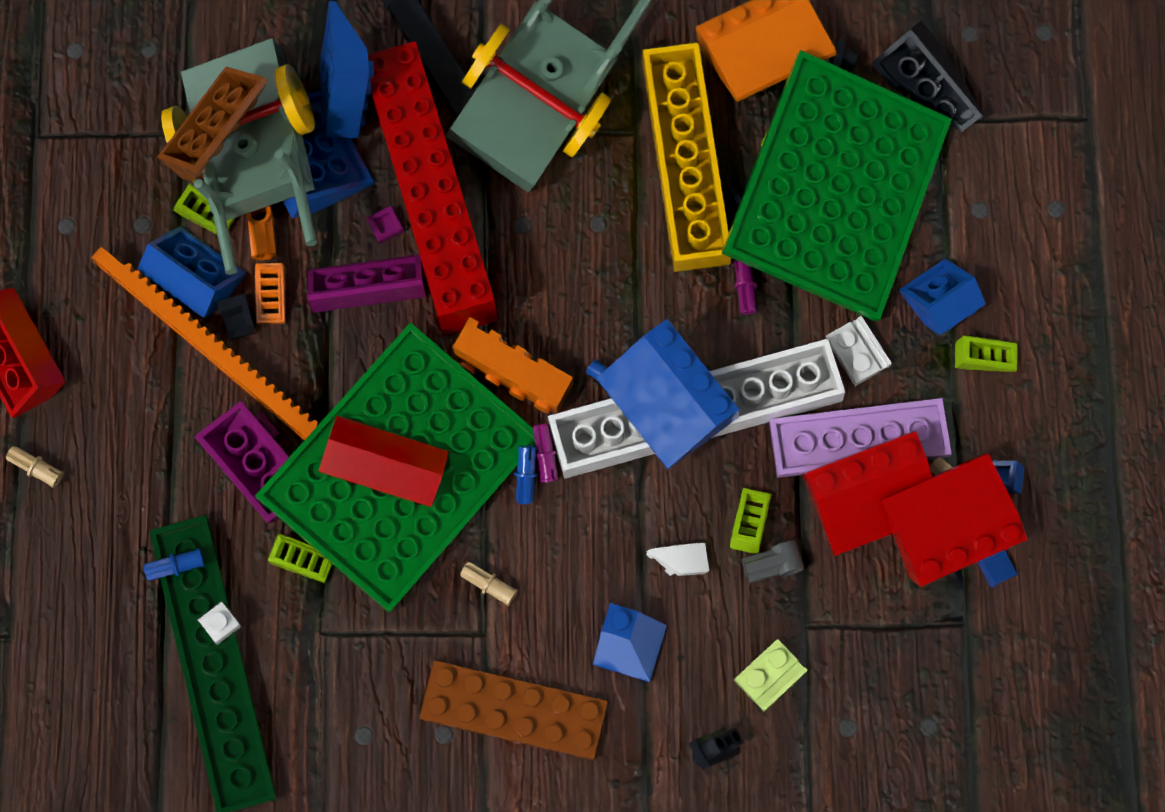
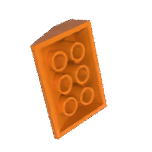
M751 0L696 26L701 52L737 102L787 79L795 57L800 50L821 60L837 55L809 0Z

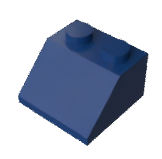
M943 259L899 289L902 296L924 325L939 335L951 330L954 325L973 315L986 304L975 277L946 259Z

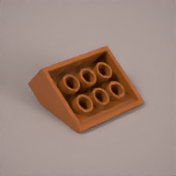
M225 67L157 158L179 177L194 183L196 179H199L205 173L206 165L212 157L221 152L224 146L223 143L228 136L239 128L240 120L246 112L250 111L257 104V98L268 80L263 76Z

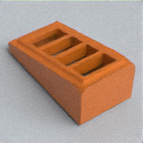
M255 264L257 325L286 324V268L284 264ZM264 276H278V278H264ZM278 286V290H263V287ZM263 298H278V301L263 302ZM263 309H279V313L263 314Z

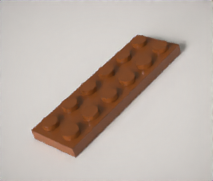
M434 661L419 719L594 761L608 701Z

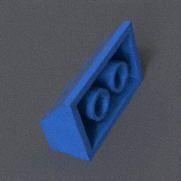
M181 226L148 243L137 269L150 281L162 287L172 297L180 300L191 308L194 313L201 315L203 318L218 310L217 301L229 298L246 276V272L237 266L235 274H226L222 255Z

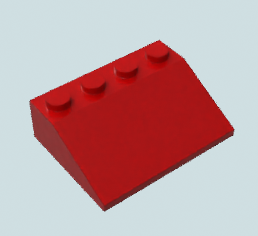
M916 431L802 474L833 556L893 534L880 499L932 477L927 457Z
M988 453L880 499L908 575L920 587L1028 540L1018 511Z

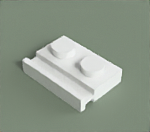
M862 316L825 337V339L829 340L832 351L854 386L880 373V371L890 367L892 364Z

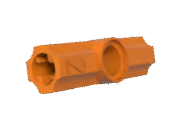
M272 205L247 213L252 259L260 261L271 260L277 256L274 234L275 219L272 213ZM258 213L267 214L263 220H254L255 215Z

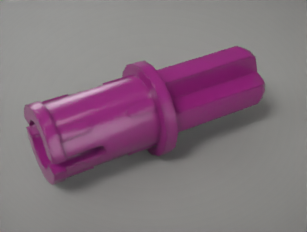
M734 261L737 279L734 287L739 293L740 311L742 315H753L757 311L754 292L757 288V283L754 282L753 267L740 261Z
M547 423L537 424L533 427L535 446L537 447L536 457L540 482L558 480L554 454H557V451L553 450L550 425Z

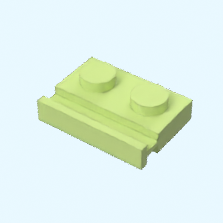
M777 639L742 671L734 681L765 712L808 670Z

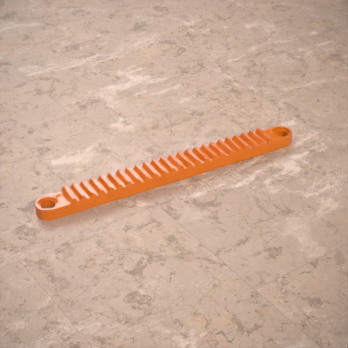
M102 247L91 256V259L105 273L301 439L305 440L319 425L318 421H312L308 413L304 414L299 405L295 407L290 398L286 399L282 391L278 392L274 384L270 385L265 377L261 378L259 372L256 369L252 370L248 362L244 363L241 356H236L231 348L227 349L224 342L218 341L217 337L214 334H210L205 326L202 327L197 319L193 320L190 313H185L180 305L177 306L172 298L168 299L165 292H160L155 284L152 285L147 277L144 278L139 270L135 271L132 264L123 265Z

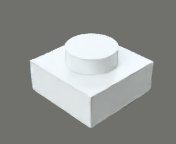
M223 602L198 619L217 645L241 627Z

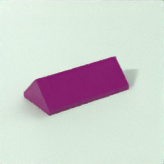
M420 255L308 270L307 296L313 313L426 297Z
M240 401L195 435V439L263 519L270 524L280 519L256 499L255 495L287 461L289 456Z

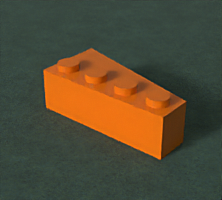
M469 317L453 345L456 362L471 375L475 372L483 376V380L489 385L496 388L499 385L509 390V394L516 399L524 401L526 398L534 402V407L546 414H549L550 411L555 414L559 413L574 386L573 377L541 358H538L536 362L531 360L532 355L519 345L507 346L506 341L501 338L502 335L493 330L485 333L477 328L479 322Z

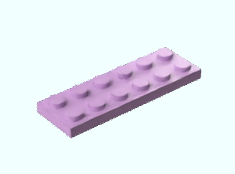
M942 398L769 420L777 478L802 475L914 431L918 434L927 460L938 457H950L952 454Z

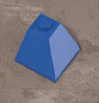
M610 603L593 665L650 683L667 625L638 611Z

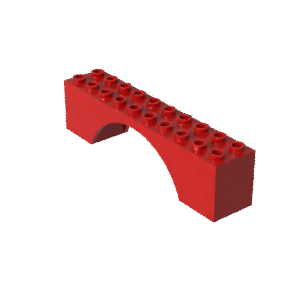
M416 41L369 54L368 61H373L374 64L373 78H370L371 96L399 183L443 337L461 332L469 317L479 322L477 327L496 322L498 318L495 300Z

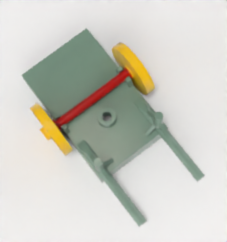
M552 0L535 1L503 51L497 57L496 51L510 31L509 28L501 23L487 44L480 43L472 55L476 60L461 83L471 89L485 67L489 68L491 66V68L445 137L529 193L574 125L576 130L563 149V152L570 157L576 154L588 136L592 139L601 126L598 121L611 101V98L604 93L599 95L586 114H581L617 60L623 45L652 3L651 0H640L607 50L547 10ZM546 67L552 68L554 73L548 72Z
M273 38L181 72L190 113L225 67L263 76L268 80L257 98V104L250 111L246 112L240 120L239 128L230 134L223 143L224 146L221 152L212 157L206 165V171L203 174L204 181L202 179L194 181V187L209 201L210 210L214 216L225 272L228 275L235 274L237 268L227 221L295 196L306 245L314 246L317 244L306 192L315 188L302 136L314 130L313 111L298 74L291 65L286 64L283 50ZM177 105L162 111V128L167 143L187 118L183 110Z

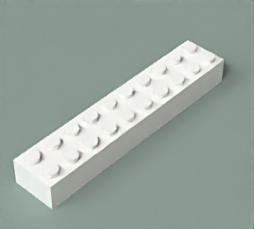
M824 339L709 371L739 408L738 419L713 437L769 422L770 419L789 417L842 402L845 389L829 340ZM612 399L548 416L550 431L564 479L655 454Z

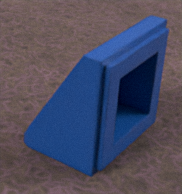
M992 460L1008 493L1021 494L1024 466L1018 461Z
M1005 550L977 562L991 588L1018 575Z

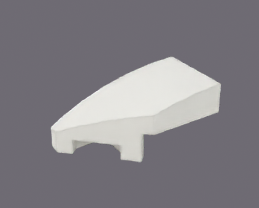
M705 543L667 546L646 551L647 556L650 559L654 558L666 568L665 572L670 576L674 573L678 576L706 574L709 572Z

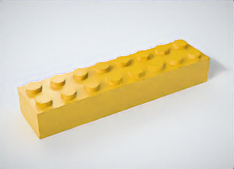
M699 43L643 50V70L674 272L730 265L731 258L721 254L729 232Z

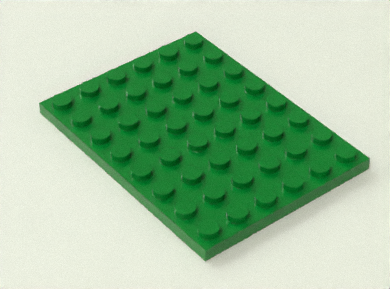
M800 50L795 57L721 254L875 322L879 321L952 119Z
M410 322L255 495V498L384 610L390 613L518 465V446L535 445L534 432L530 425ZM336 415L449 451L443 476L432 506L421 505L318 472Z

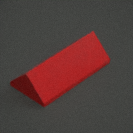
M336 415L318 472L431 507L443 476L449 451Z

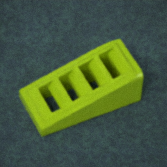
M189 183L174 206L173 211L217 235L214 216L210 221L205 219L210 212L209 201ZM193 197L197 201L195 202L193 207L189 209L186 206ZM202 203L206 204L207 206L201 215L197 214L196 211ZM235 218L227 221L228 229L235 220Z
M964 335L955 343V368L1016 372L1017 343ZM979 349H982V359H979ZM991 350H994V361H991ZM1002 350H1006V363L1002 362Z
M743 488L731 536L730 548L754 554L759 553L771 500L770 493ZM746 501L763 504V507L747 505ZM744 512L750 514L760 515V518L751 517L743 514ZM741 524L750 525L758 528L757 530L751 528L741 527Z
M282 534L277 535L268 558L271 565L322 583H326L333 565L324 558L319 573L313 572L318 558L324 557L311 545ZM286 545L289 546V549L287 551L285 559L283 560L280 559V556L282 554L284 546ZM296 549L301 550L296 564L291 563ZM309 553L312 554V557L306 569L303 568V564Z

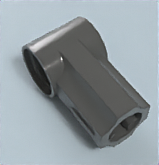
M795 540L773 546L769 551L742 559L743 569L749 584L778 575L780 577L790 576L805 569Z

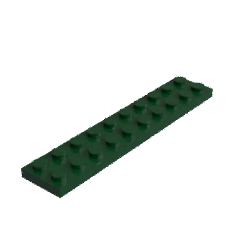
M203 515L149 530L156 561L170 557L171 553L179 555L200 548L204 559V567L180 572L177 577L173 574L160 579L216 812H237L276 801L277 796L236 631L217 645L198 621V619L221 602L224 603L231 613L208 517Z

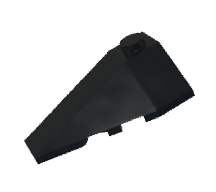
M922 21L871 62L889 85L895 89L900 88L912 96L911 99L915 102H921L933 111L951 118L950 125L961 132L984 115L940 42Z

